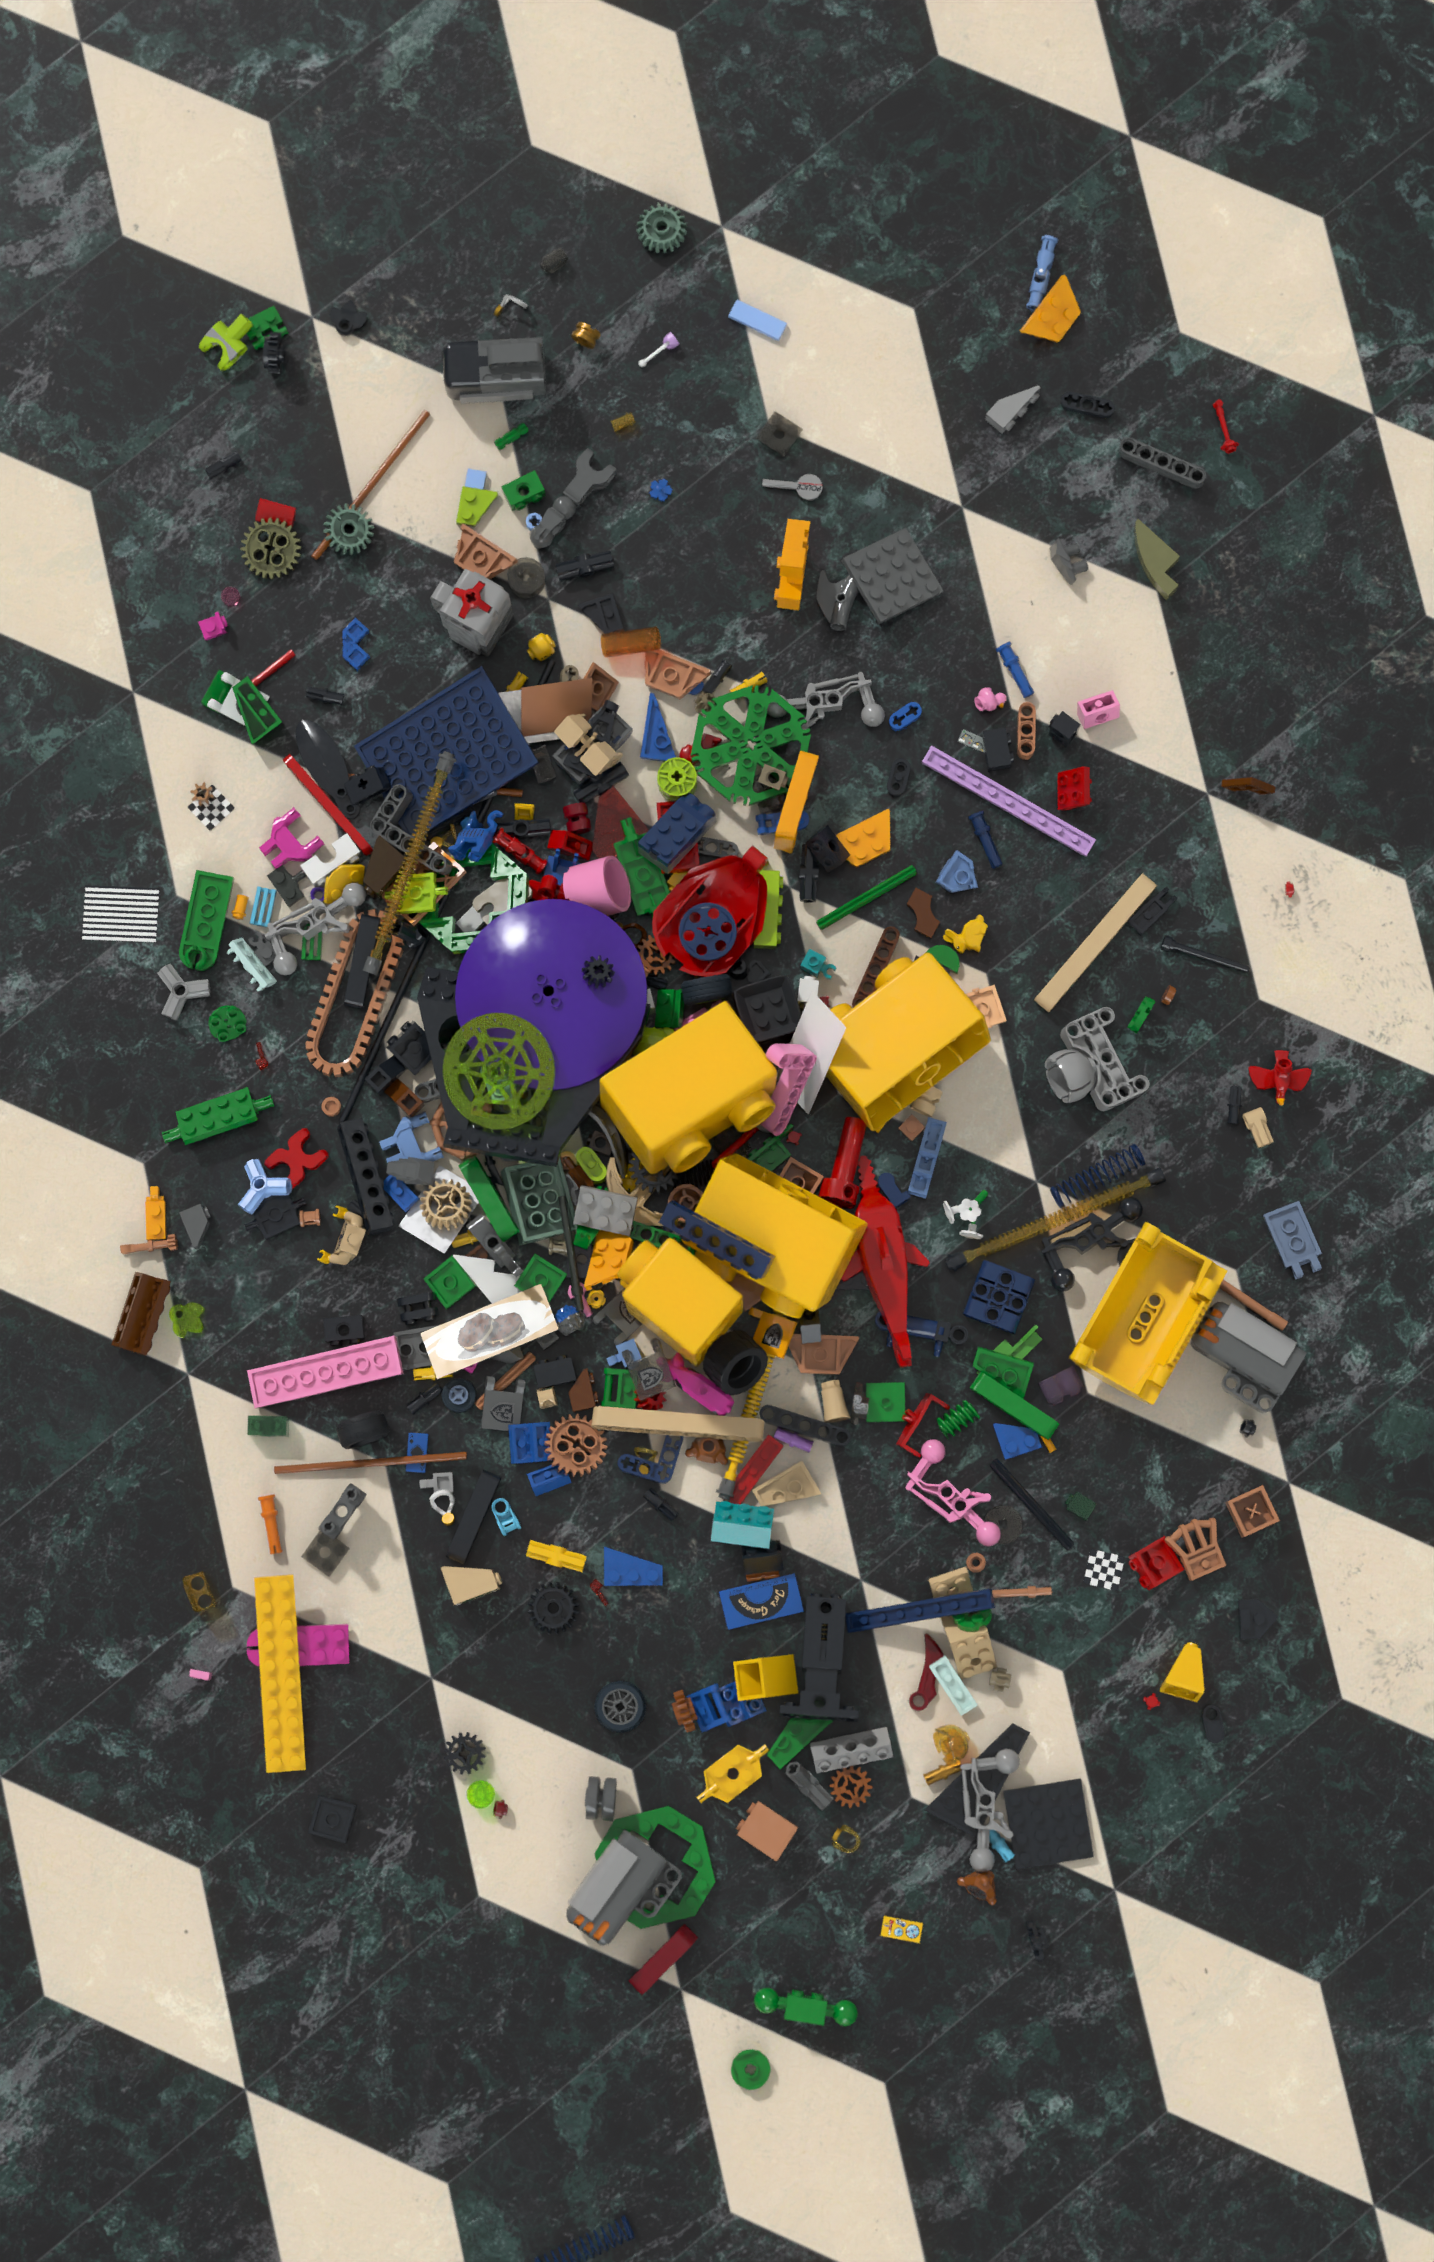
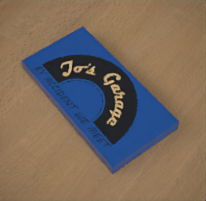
M795 1573L719 1591L728 1630L804 1612Z

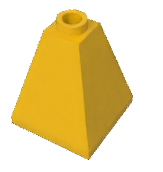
M1185 1644L1161 1685L1159 1692L1198 1702L1204 1693L1201 1649L1198 1648L1197 1644Z

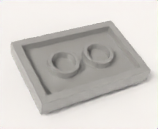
M581 1185L573 1224L630 1236L638 1198Z

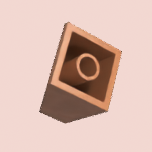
M761 1802L752 1803L747 1810L748 1818L746 1821L742 1819L736 1828L739 1831L737 1835L777 1861L798 1829V1826Z

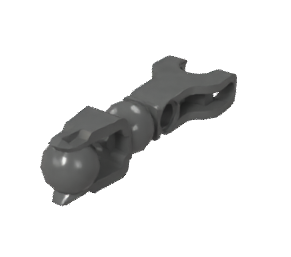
M587 448L576 460V476L566 487L562 496L554 501L553 507L547 509L539 525L532 528L530 540L534 547L540 549L549 546L553 538L563 530L566 520L575 514L576 508L584 502L593 490L604 489L610 484L616 475V467L610 464L602 471L593 470L590 464L593 461L594 452Z

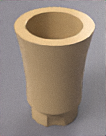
M831 1380L821 1383L824 1422L835 1423L850 1419L843 1390L840 1387V1381Z

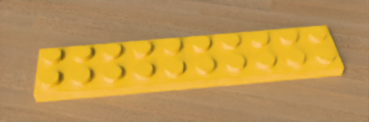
M294 1575L254 1577L266 1773L306 1770Z

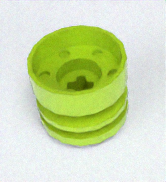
M675 757L662 763L658 770L657 781L659 791L664 799L671 802L677 801L688 793L694 795L697 790V774L691 762L684 758ZM675 775H679L678 782L675 781Z

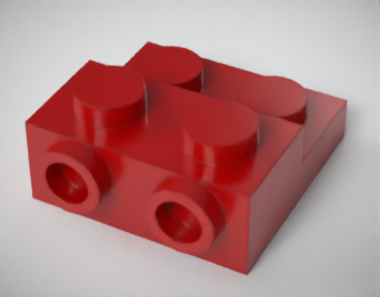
M1165 1536L1129 1556L1131 1569L1138 1572L1141 1586L1147 1588L1148 1591L1184 1570L1172 1548L1164 1541Z

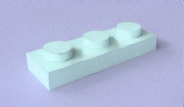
M946 1656L929 1665L961 1716L978 1706Z

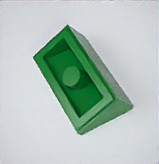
M219 670L201 701L203 706L209 708L207 704L210 699L223 704L232 687L231 684L221 680L224 674L223 671Z

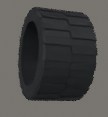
M733 1330L721 1335L708 1348L704 1356L703 1370L724 1393L738 1395L748 1391L761 1379L767 1368L768 1356L766 1351L743 1330Z

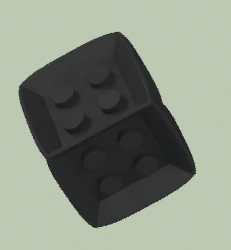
M788 975L767 978L745 985L732 992L737 1016L762 1050H767L773 1044L789 1043V1039L793 1037L801 1018V1011Z

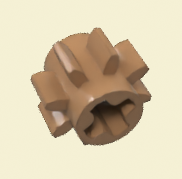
M203 782L202 786L195 784V791L190 790L195 795L192 801L198 800L199 806L202 805V802H206L209 805V798H214V795L209 793L213 788H206L205 782ZM202 790L203 792H206V797L202 798L201 796H199V791Z

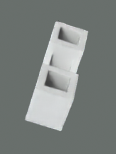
M348 834L332 843L336 851V857L332 862L323 863L315 855L300 865L314 887L318 885L319 887L323 886L326 878L338 868L337 866L355 864L360 860L359 857L362 854Z

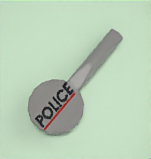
M812 474L802 476L798 482L763 479L762 487L797 490L798 495L804 500H814L822 492V482L817 476Z

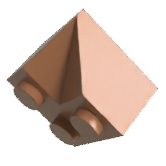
M790 1157L779 1175L813 1194L817 1191L824 1177Z

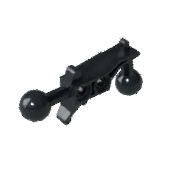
M1133 1197L1123 1199L1119 1204V1211L1106 1220H1103L1094 1213H1090L1087 1217L1065 1227V1229L1042 1239L1045 1247L1042 1250V1255H1046L1053 1270L1051 1284L1056 1290L1068 1291L1075 1284L1074 1273L1070 1269L1063 1267L1056 1250L1061 1248L1076 1249L1083 1255L1097 1244L1102 1250L1106 1249V1247L1126 1248L1128 1245L1127 1240L1117 1237L1111 1229L1124 1220L1135 1221L1139 1219L1143 1212V1206L1138 1199ZM1088 1222L1091 1223L1090 1226L1077 1235L1059 1238L1050 1245L1049 1240L1066 1232L1068 1233ZM1102 1227L1105 1232L1103 1235H1096L1094 1229ZM1086 1238L1089 1244L1087 1246H1080L1078 1240Z

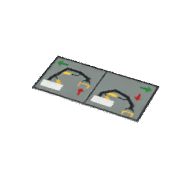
M962 729L957 742L985 753L982 736Z

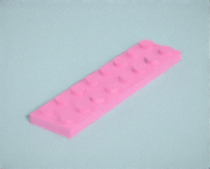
M390 1336L248 1370L247 1373L254 1408L258 1409L403 1374L396 1336Z

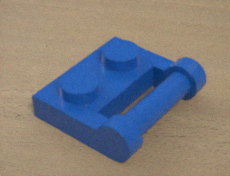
M717 1683L687 1696V1698H691L698 1718L696 1720L701 1732L732 1720L718 1691L720 1688ZM710 1692L721 1716L720 1719H718L715 1709L708 1695V1693Z

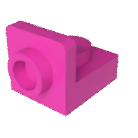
M215 612L213 617L198 622L205 641L227 633L225 627L228 624L225 617L220 616L219 612Z

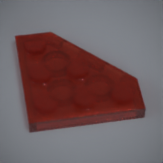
M614 786L598 799L592 851L598 859L607 856H617L613 843L622 841L625 838L620 823L621 820L632 817L635 831L639 835L649 831Z

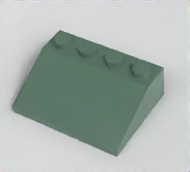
M560 1157L557 1167L527 1162L505 1167L500 1172L512 1218L520 1231L517 1233L520 1246L564 1234L558 1201L559 1196H566L571 1232L577 1230L578 1225L573 1224L575 1212Z

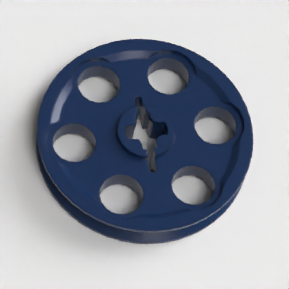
M701 903L695 905L685 913L680 922L679 937L681 944L691 956L699 960L712 961L725 956L732 949L736 940L737 929L735 921L729 911L718 904ZM717 909L719 916L716 919H711L708 916L709 910ZM694 912L701 916L700 921L697 923H693L689 919L690 915ZM723 923H730L732 925V930L729 933H724L721 930ZM711 927V931L714 934H709L706 937L702 930ZM692 931L695 937L691 941H686L683 937L684 933ZM718 941H724L726 948L723 951H718L715 948V944ZM699 945L707 947L705 955H699L696 952V948Z

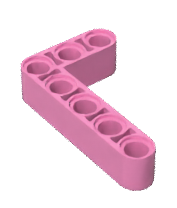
M773 1044L766 1052L767 1059L779 1068L784 1069L771 1097L776 1105L775 1110L761 1123L774 1136H779L784 1132L817 1059L813 1052L801 1044Z

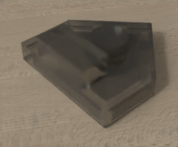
M858 1382L855 1383L850 1421L854 1425H858L859 1418L867 1419L869 1398L865 1397V1392H862L863 1383Z

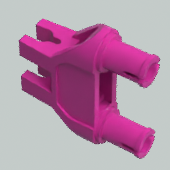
M294 807L282 817L279 816L274 819L271 838L259 847L265 856L277 847L280 849L281 853L271 861L275 869L285 865L288 861H307L313 857V853L325 845L318 835L305 846L301 845L288 830V826L301 817Z

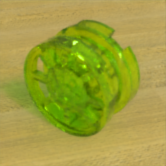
M479 1780L469 1786L467 1799L473 1807L485 1808L494 1801L495 1790L489 1782Z

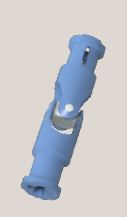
M1050 235L1042 236L1041 239L1043 243L1037 256L1038 267L1033 274L1029 291L1031 295L1029 303L1026 304V308L1031 311L1037 309L1046 295L1050 269L1055 256L1053 252L1055 244L1058 243V239ZM1036 277L1044 281L1038 283L1036 282Z

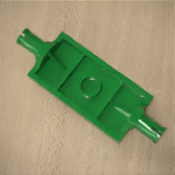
M632 817L620 821L625 838L622 841L613 843L617 858L628 876L631 900L636 915L639 916L649 912L653 918L654 910L670 892L661 869L639 854L638 842L646 833L640 835L636 833Z
M246 1087L176 1111L179 1125H177V1128L162 1132L164 1142L167 1144L182 1138L184 1144L187 1145L257 1121L258 1111L275 1106L272 1096L269 1095L254 1100L251 1097L249 1088Z

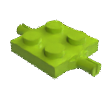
M435 873L398 875L396 891H385V899H396L397 913L434 912L436 911L437 895H448V887L437 888Z

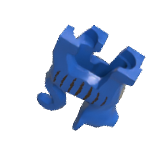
M497 810L491 812L487 817V824L489 825L487 829L482 828L483 824L479 823L475 811H472L470 817L460 822L462 830L457 835L456 843L448 848L454 859L463 860L466 857L467 851L471 849L468 858L471 861L478 862L492 844L493 836L497 829V823L494 820L503 817V813Z

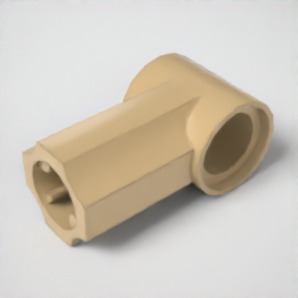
M1261 1107L1243 1114L1246 1127L1251 1131L1257 1148L1274 1142L1266 1124L1265 1113Z

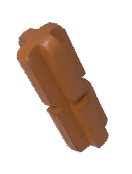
M779 1571L746 1575V1580L751 1582L762 1580V1578L779 1577Z

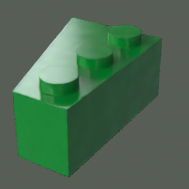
M248 676L232 687L251 744H254L278 726L282 720Z

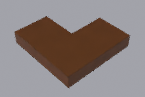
M1253 777L1222 780L1221 785L1223 788L1233 792L1249 790L1259 795L1273 794L1276 787Z

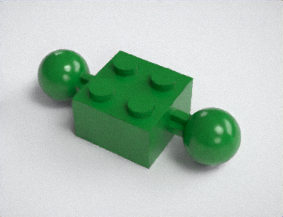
M762 1988L754 1997L755 2007L760 2012L768 2014L774 2012L777 2008L784 2009V2019L824 2025L825 2016L833 2017L839 2025L849 2026L856 2021L858 2016L857 2007L851 2001L842 2000L836 2005L827 2004V1998H824L823 1994L812 1993L811 1996L804 1995V1991L792 1990V1993L788 1992L786 1998L778 1996L777 1992L771 1988Z

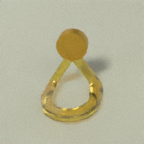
M450 824V830L442 838L433 837L431 844L435 842L440 848L442 846H453V844L444 842L452 834L455 845L457 836L454 824Z
M634 1448L636 1457L641 1458L639 1452L653 1454L649 1461H653L658 1455L657 1451L651 1449ZM648 1464L640 1465L639 1470L642 1474H648Z
M843 1825L840 1829L838 1828L832 1837V1846L842 1852L853 1853L859 1848L860 1837L858 1833L847 1825ZM842 1831L855 1836L856 1845L852 1849H845L837 1843Z

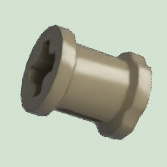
M549 1238V1255L553 1253H564L567 1255L565 1240Z

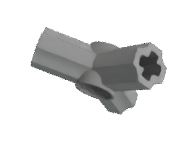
M171 964L165 965L157 973L171 991L161 1013L170 1019L178 1020L187 999L211 996L208 979L184 982ZM185 987L183 995L179 996L176 994L178 988Z

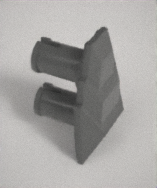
M1058 538L1050 547L1051 561L1066 581L1072 585L1076 581V574L1088 570V563L1083 559L1071 564L1070 557L1080 554V546L1074 543L1064 547Z
M408 1157V1159L399 1158L398 1161L388 1162L386 1173L396 1177V1180L404 1181V1184L432 1185L435 1162Z

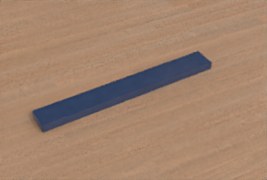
M991 1588L846 1613L845 1618L848 1633L992 1609L995 1608Z

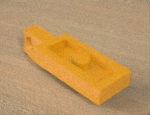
M151 1186L150 1197H146L145 1201L146 1240H167L166 1201H164V1196H160V1188L158 1186Z

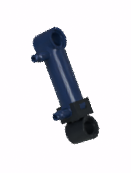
M879 1311L875 1317V1324L880 1330L888 1331L886 1345L892 1347L891 1334L887 1326L880 1323L879 1318L882 1315ZM907 1315L908 1335L936 1341L934 1347V1356L936 1357L940 1356L943 1343L947 1344L948 1339L953 1345L961 1346L969 1337L968 1330L962 1325H956L951 1328V1323ZM957 1330L962 1331L964 1338L956 1340L953 1333Z

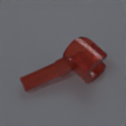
M257 1042L256 1045L260 1058L255 1060L259 1069L262 1070L268 1066V1061L264 1056L261 1042Z
M594 1579L590 1584V1588L606 1606L609 1603L602 1592L599 1591L603 1585L597 1579Z

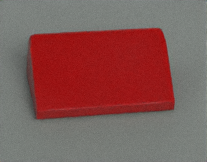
M260 498L255 520L261 522V519H264L268 523V519L271 517L273 523H275V520L278 518L280 519V525L283 521L287 522V528L295 523L296 508Z

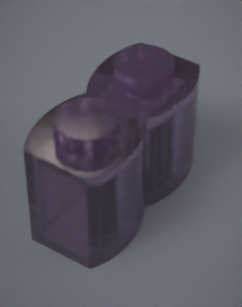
M1073 1366L1038 1383L1047 1403H1053L1054 1406L1063 1402V1397L1068 1394L1073 1397L1081 1393L1080 1388L1084 1387Z

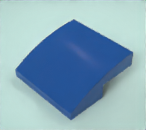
M550 1422L508 1425L511 1464L553 1461L547 1460L550 1453L544 1452L545 1449L549 1448L544 1445V1442L549 1440L546 1438V1434H551L549 1431Z

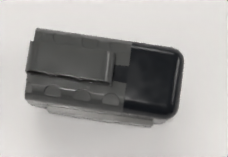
M542 337L450 342L443 347L444 385L448 397L452 400H460L461 403L529 400L534 399V396L547 395L545 352Z

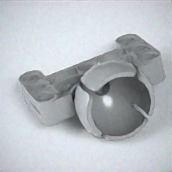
M1103 1007L1070 1022L1061 1030V1039L1068 1050L1057 1051L1050 1055L1045 1061V1068L1047 1069L1046 1076L1056 1096L1062 1099V1102L1072 1103L1079 1101L1091 1091L1090 1095L1097 1109L1108 1111L1140 1096L1149 1088V1080L1143 1075H1138L1131 1079L1128 1078L1104 1031V1028L1113 1022L1115 1018L1114 1011L1111 1008ZM1101 1014L1106 1016L1107 1021L1102 1020ZM1084 1022H1088L1091 1029L1087 1028ZM1068 1029L1073 1030L1075 1035H1070ZM1102 1056L1108 1059V1063L1102 1060ZM1135 1082H1138L1142 1089H1138ZM1119 1090L1125 1092V1097L1120 1095ZM1103 1097L1109 1100V1104L1104 1103Z

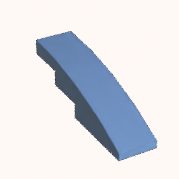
M928 1117L908 1194L926 1199L947 1122Z

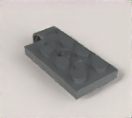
M439 1325L393 1332L397 1339L403 1371L432 1366L428 1353L420 1350V1345L423 1343L421 1333ZM404 1345L411 1347V1353L407 1356L401 1353V1348Z

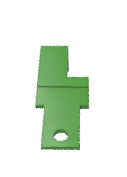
M1035 1325L1013 1347L1004 1340L993 1351L1023 1359L1042 1340L1035 1332L1038 1326Z

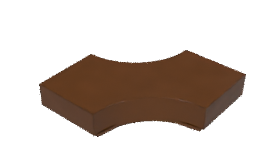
M915 888L907 902V906L913 910L916 916L915 931L932 939L940 924V921L934 917L931 911L930 903L933 896Z

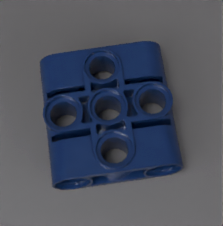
M983 1260L963 1315L1015 1334L1035 1279ZM1002 1275H1009L1011 1282L1009 1284L1002 1283L1000 1279ZM979 1285L984 1286L986 1294H977L976 1287ZM997 1292L1002 1293L1004 1301H995L994 1294ZM1019 1299L1022 1302V1308L1015 1309L1012 1306V1301ZM990 1310L996 1311L997 1319L990 1320L987 1317V1312Z

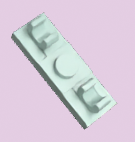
M243 938L232 940L228 944L231 948L227 951V954L235 952L236 958L233 961H241L244 969L254 976L250 983L253 984L258 981L260 984L256 989L257 991L273 986L277 982Z

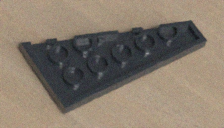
M1012 1723L976 1759L996 1757L997 1753L1003 1749H1011L1019 1755L1030 1732ZM971 1769L966 1770L967 1789L969 1791L971 1817H975L976 1792L970 1781ZM998 1769L977 1771L978 1780L986 1790L995 1792L996 1801L1009 1774H1004ZM961 1773L924 1810L977 1838L978 1829L964 1822V1789ZM984 1794L980 1797V1802L986 1806L991 1802V1798L988 1794ZM983 1814L979 1817V1823L981 1825L984 1824L988 1816L987 1814Z

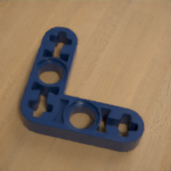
M666 1435L658 1463L624 1454L618 1459V1468L622 1472L660 1484L668 1483L672 1478L684 1436H677L680 1438V1441L676 1440L674 1447H678V1449L675 1450L672 1447H666V1444L671 1445L672 1442L669 1435ZM666 1451L674 1453L673 1461L668 1462L664 1459L663 1455ZM628 1458L632 1464H635V1460L639 1461L636 1466V1472L632 1471L634 1468L632 1466L623 1468L621 1460L625 1461ZM661 1462L665 1465H672V1469L667 1468L666 1474L669 1477H665L664 1480H661V1476L658 1475V1472H662L664 1468L663 1465L660 1466ZM648 1464L650 1472L642 1474L639 1470L640 1465Z

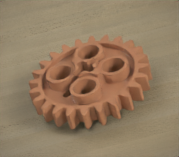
M569 1414L568 1420L561 1417V1424L555 1421L554 1426L556 1428H549L552 1434H546V1438L549 1440L545 1441L544 1445L549 1448L545 1449L544 1452L550 1453L547 1460H554L552 1467L558 1465V1472L564 1469L565 1475L569 1471L572 1472L573 1477H575L576 1472H579L581 1477L584 1471L590 1474L591 1468L597 1469L596 1463L602 1464L603 1461L600 1457L606 1456V1453L602 1451L607 1449V1445L602 1444L606 1442L607 1438H601L604 1430L598 1431V1429L592 1428V1419L587 1422L586 1415L582 1420L579 1414L576 1415L575 1419L572 1418L571 1414ZM575 1429L578 1435L571 1436L568 1430ZM590 1439L593 1441L594 1446L588 1447L584 1441ZM576 1442L579 1443L578 1447H572ZM564 1444L567 1447V1451L561 1452L557 1446ZM581 1455L583 1462H576L574 1456Z

